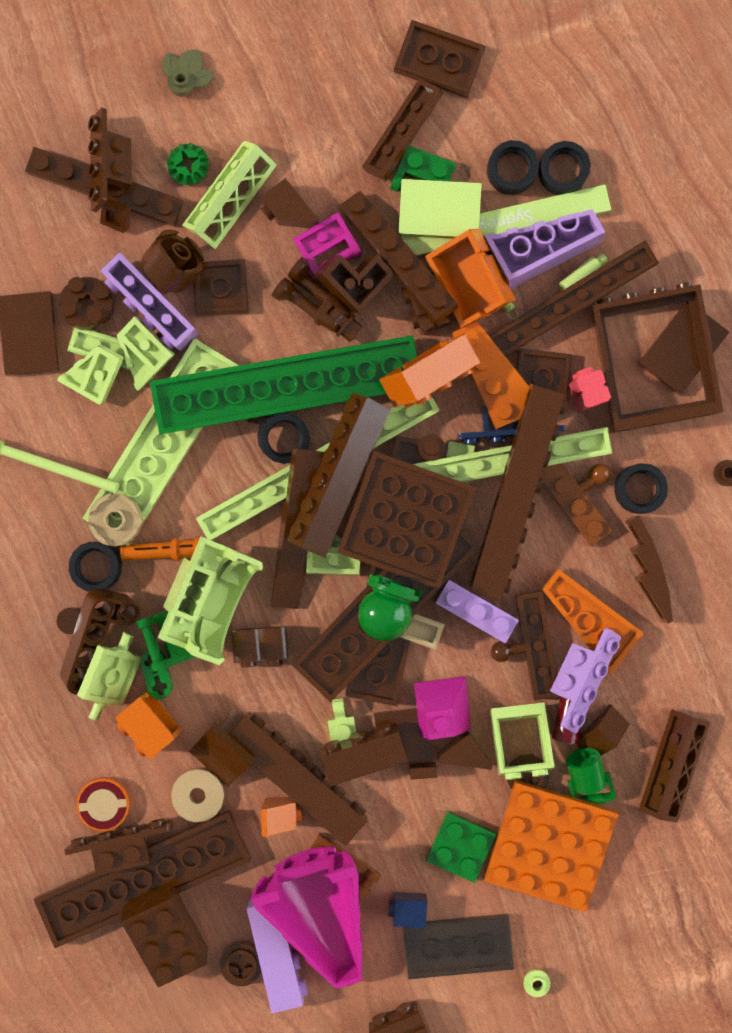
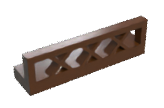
M671 709L639 807L640 811L659 820L678 823L710 725L709 721ZM697 724H699L697 733H696V735L694 736V733H695ZM682 778L680 785L677 787L679 779ZM673 803L671 812H670V814H668V813H669V810H670V806H671V804Z

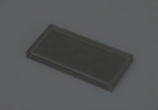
M508 914L426 921V929L403 927L408 979L514 970Z

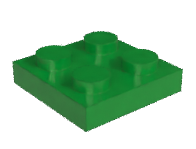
M447 811L428 852L426 862L475 883L496 833Z

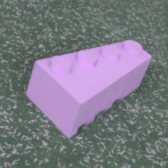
M593 209L558 217L557 220L549 222H537L532 226L520 229L516 227L495 235L494 233L487 234L484 237L491 249L487 254L494 255L510 289H513L601 244L605 230Z

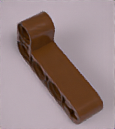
M94 589L86 594L60 672V677L70 693L78 694L97 646L104 645L110 624L132 625L140 617L138 606L128 595L101 589ZM104 601L101 607L95 608L99 602ZM129 606L125 612L120 613L124 607ZM96 626L92 632L87 633L89 628ZM88 651L86 655L79 657L82 652Z

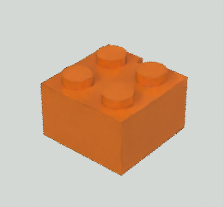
M148 691L115 717L118 722L116 725L120 732L125 736L129 735L135 742L134 747L142 757L147 756L149 760L183 731L161 703L153 698Z

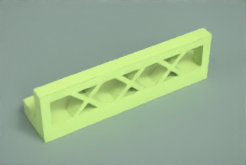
M243 141L182 226L189 232L198 235L211 248L216 249L277 164L256 144ZM260 157L267 165L260 174H254L253 165ZM248 180L249 190L245 195H238V185L241 181ZM233 201L232 213L230 216L223 217L222 207L226 202ZM211 223H217L218 232L211 239L204 232Z

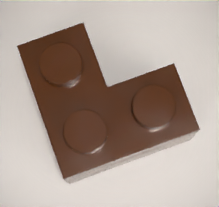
M333 255L314 274L333 295L338 297L349 309L350 313H360L395 275L378 255L367 256L356 269L342 255Z

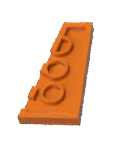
M477 321L452 332L453 337L466 334L480 361L479 364L472 367L473 373L470 375L495 429H500L519 420L529 390L528 384Z
M558 568L542 587L544 593L590 650L595 651L605 628L611 629L621 636L619 648L613 654L608 665V672L611 675L643 635V632Z

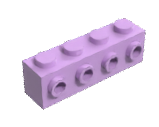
M120 252L101 270L108 278L104 283L115 294L120 290L126 296L123 302L133 312L138 309L145 316L142 321L152 331L157 328L163 334L160 340L170 350L176 347L181 352L199 335L197 330Z

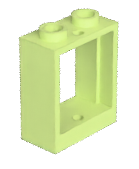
M545 702L492 708L490 710V719L498 775L505 776L506 780L522 778L521 774L531 772L532 777L549 775L548 770L554 768V760ZM537 718L544 763L505 767L499 722Z

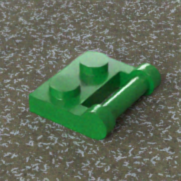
M409 145L402 157L390 190L395 192L401 191V180L404 179L405 175L417 180L450 182L456 163Z
M168 611L136 621L138 629L141 628L149 650L153 664H150L153 672L195 657L186 649L163 641L168 658L163 660L151 625L157 623L159 631H161Z

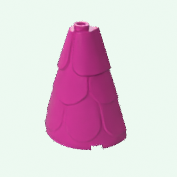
M317 847L296 853L274 866L276 871L268 878L263 876L255 886L251 895V901L255 909L282 934L285 940L305 957V961L336 989L361 982L362 933L360 931L359 876L351 855L345 850L337 852L335 847Z

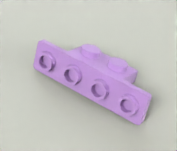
M604 629L595 651L572 643L550 692L571 701L561 726L575 734L583 726L590 704L597 696V689L601 680L608 672V665L612 656L619 648L621 636L611 629Z

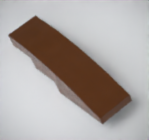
M639 515L633 516L625 521L638 542L630 551L643 570L642 573L635 576V579L661 621L669 624L673 621L664 569L653 540Z

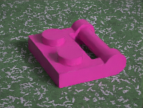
M339 212L293 238V242L302 257L308 261L309 269L313 276L325 263L317 265L314 259L344 241L349 248L337 255H342L346 261L352 257L356 259L362 255L358 244Z

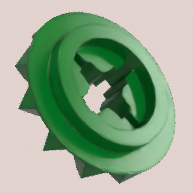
M191 142L189 144H179L178 147L171 150L167 159L168 172L179 184L195 185L201 182L208 173V156L201 146L199 147ZM184 155H186V157H188L189 160H195V162L191 164L192 173H190V171L187 170L185 166L181 167V165L184 163Z

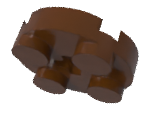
M74 277L69 280L68 285L62 290L59 306L62 315L71 326L79 330L96 329L95 326H99L102 323L105 324L111 318L114 310V301L109 287L102 281L92 277ZM89 298L94 303L93 306L88 305L86 309H83L80 302Z

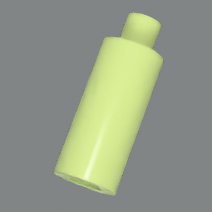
M603 253L596 258L593 256L589 257L559 283L560 289L563 291L608 262L607 257Z

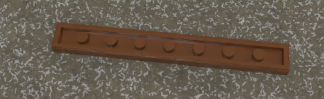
M645 240L490 334L489 337L506 357L652 269L659 262Z

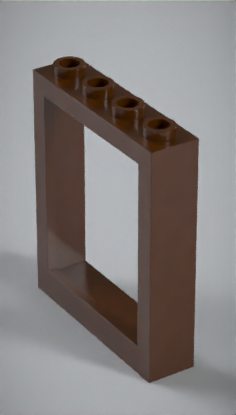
M686 282L676 285L677 289L666 291L665 287L655 288L649 291L650 294L639 296V292L623 295L622 300L613 301L611 297L603 298L597 301L596 305L592 306L591 312L600 362L606 381L604 384L608 386L611 395L608 407L613 433L724 412L701 284L693 286L692 282ZM688 302L706 400L621 415L604 317Z

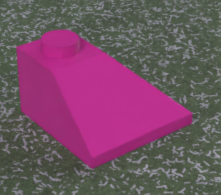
M466 676L414 683L419 736L432 740L453 737L471 729Z

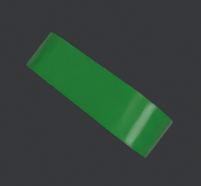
M160 650L163 660L166 659L165 654ZM149 651L142 655L140 661L148 692L155 699H164L173 690V681L169 667L156 673L153 672L151 665L147 664V660L151 658ZM158 675L160 682L167 684V688L163 690L164 694H161L160 690L154 689V686L158 684L156 677Z

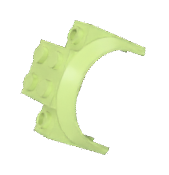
M200 536L191 560L183 559L163 607L168 611L158 638L186 649L195 657L220 665L225 660L223 646L235 609L253 574L256 571H262V562Z

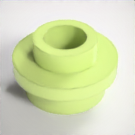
M533 969L525 975L523 984L529 995L542 997L549 991L550 979L544 971ZM535 981H541L542 985L540 987H533Z

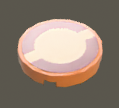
M100 777L91 780L81 789L77 797L76 809L79 818L87 827L95 831L106 832L115 829L124 822L130 811L131 800L128 790L124 785L122 786L121 783L113 778Z

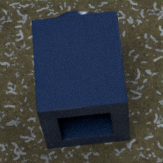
M394 892V901L389 900L388 917H393V926L426 929V894Z

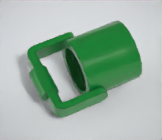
M581 748L570 753L566 759V764L571 777L570 780H567L571 796L577 798L576 792L587 795L577 799L597 805L615 800L616 793L610 772L605 773L599 751L594 748ZM608 782L610 792L598 793L607 786Z

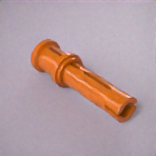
M200 536L191 540L173 538L170 542L122 545L120 547L121 559L126 561L171 558L176 562L182 558H192Z

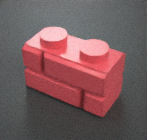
M589 367L572 375L573 381L569 383L568 389L571 397L575 398L573 404L576 412L581 413L598 407L611 398L608 386H604L606 381L602 370L593 371V368Z

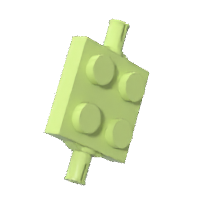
M123 632L118 647L110 648L98 645L77 694V696L84 700L94 702L88 716L92 720H100L104 707L110 705L123 706L142 657L128 651L134 638L129 633Z

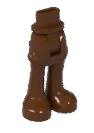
M301 257L288 273L290 280L286 277L283 278L275 287L271 296L278 301L287 300L295 304L313 318L317 326H323L329 331L336 333L337 337L341 335L351 342L363 326L354 319L356 316L354 314L351 315L349 309L338 297L325 290L313 280L308 273V261ZM292 282L302 287L304 290H306L308 293L314 296L318 301H320L322 303L320 307H318L307 297H305L301 292H299L292 284Z

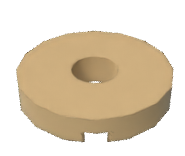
M118 493L106 494L97 499L90 508L89 529L94 538L102 544L114 547L126 545L133 541L141 530L143 523L142 512L137 503L126 495ZM114 512L119 513L122 517L121 525L116 528L112 527L108 521L109 516Z
M203 768L189 769L181 774L174 783L171 793L172 804L178 815L187 821L196 823L208 821L214 817L221 809L225 797L224 785L221 780L212 772ZM195 788L202 789L205 792V799L201 802L193 800L191 791Z

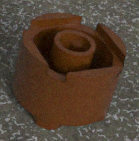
M175 230L162 231L143 254L139 262L141 269L154 282L155 288L163 294L183 292L204 267L202 266L204 255L198 245L188 236L185 239L178 236L179 232Z

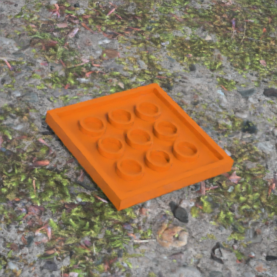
M515 780L483 877L484 882L586 913L619 815L617 810Z

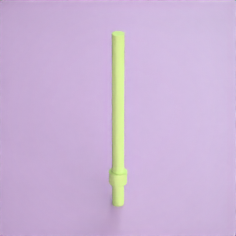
M0 440V455L113 493H117L119 489V483L7 446L4 441Z

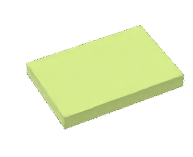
M402 179L399 234L457 237L468 229H479L482 183Z

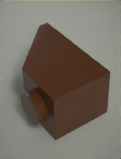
M286 178L260 198L263 205L261 211L269 221L274 219L278 225L310 229L319 224V219Z

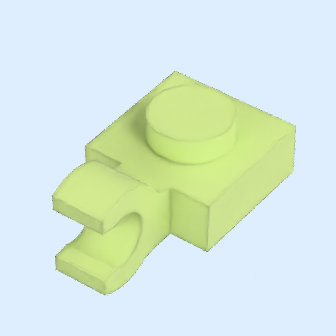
M343 698L334 699L332 706L335 718L328 719V727L331 741L339 740L340 742L350 739V736L357 733L354 715L346 716Z

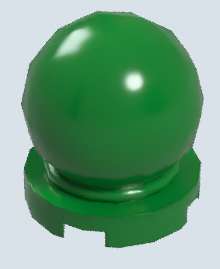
M370 573L367 584L372 586L373 591L365 595L359 605L358 619L360 626L367 636L376 641H393L404 635L410 626L412 610L409 603L412 601L419 602L422 591L414 587L402 586L399 581Z

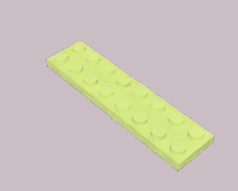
M194 338L170 377L239 365ZM154 404L107 478L110 481L119 483L118 494L126 495L137 503L142 512V525L202 428L159 435ZM100 489L82 519L89 522V511L95 501L106 494L115 493ZM117 512L112 513L108 519L109 524L114 528L119 527L122 523L121 515Z

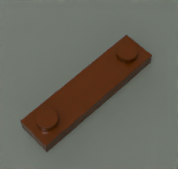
M420 78L418 79L362 167L365 172L385 182L387 181L443 94L441 88Z

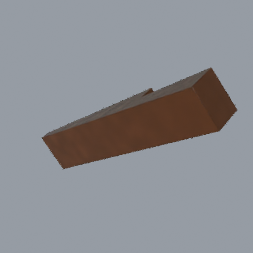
M292 448L286 501H283L272 607L298 609L307 550L288 542L287 539L290 529L301 510V504L312 485V479L322 462L323 452Z

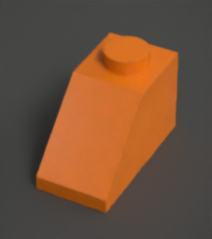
M290 797L265 798L261 808L262 837L296 830L298 821H302V807L297 805Z

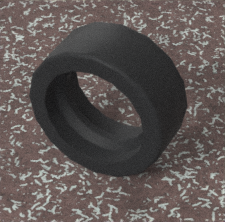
M509 140L498 145L493 150L487 164V176L490 184L497 191L506 195H516L526 191L532 185L538 173L539 161L536 153L528 144L522 141ZM508 153L521 155L528 165L526 177L516 183H509L503 180L497 171L499 159Z
M561 141L554 143L546 149L539 163L538 175L541 184L547 191L555 195L578 191L590 174L591 163L589 156L583 147L575 142ZM558 154H569L574 157L580 167L577 178L567 184L554 180L549 172V163L553 157Z
M285 412L267 417L260 425L257 434L258 445L263 454L272 461L281 464L291 462L292 451L289 453H278L271 448L268 442V435L274 425L287 422L297 429L299 441L295 449L307 450L310 442L309 430L305 423L297 416Z
M644 463L626 467L619 473L614 486L617 502L623 509L637 514H646L658 509L664 503L668 492L666 477L660 469L651 464ZM644 473L651 476L655 481L656 494L646 504H636L627 497L625 491L626 483L634 474Z
M88 542L80 545L73 551L69 559L68 571L72 581L79 588L89 592L94 589L106 590L118 581L122 573V561L119 553L113 546L105 545L101 542ZM92 551L104 553L111 563V571L108 577L100 582L87 580L80 570L82 558Z

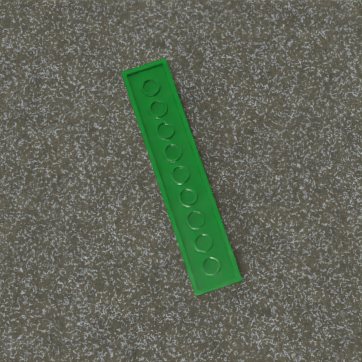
M411 335L149 381L159 435L347 402L352 393L368 398L387 395L379 379L399 367L403 371L402 365L417 357L414 337Z

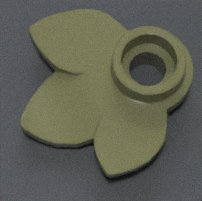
M187 50L182 53L180 58L172 53L165 55L162 62V71L168 77L169 89L176 96H187L193 88H204L211 82L213 73L207 69H202L203 58L200 51Z

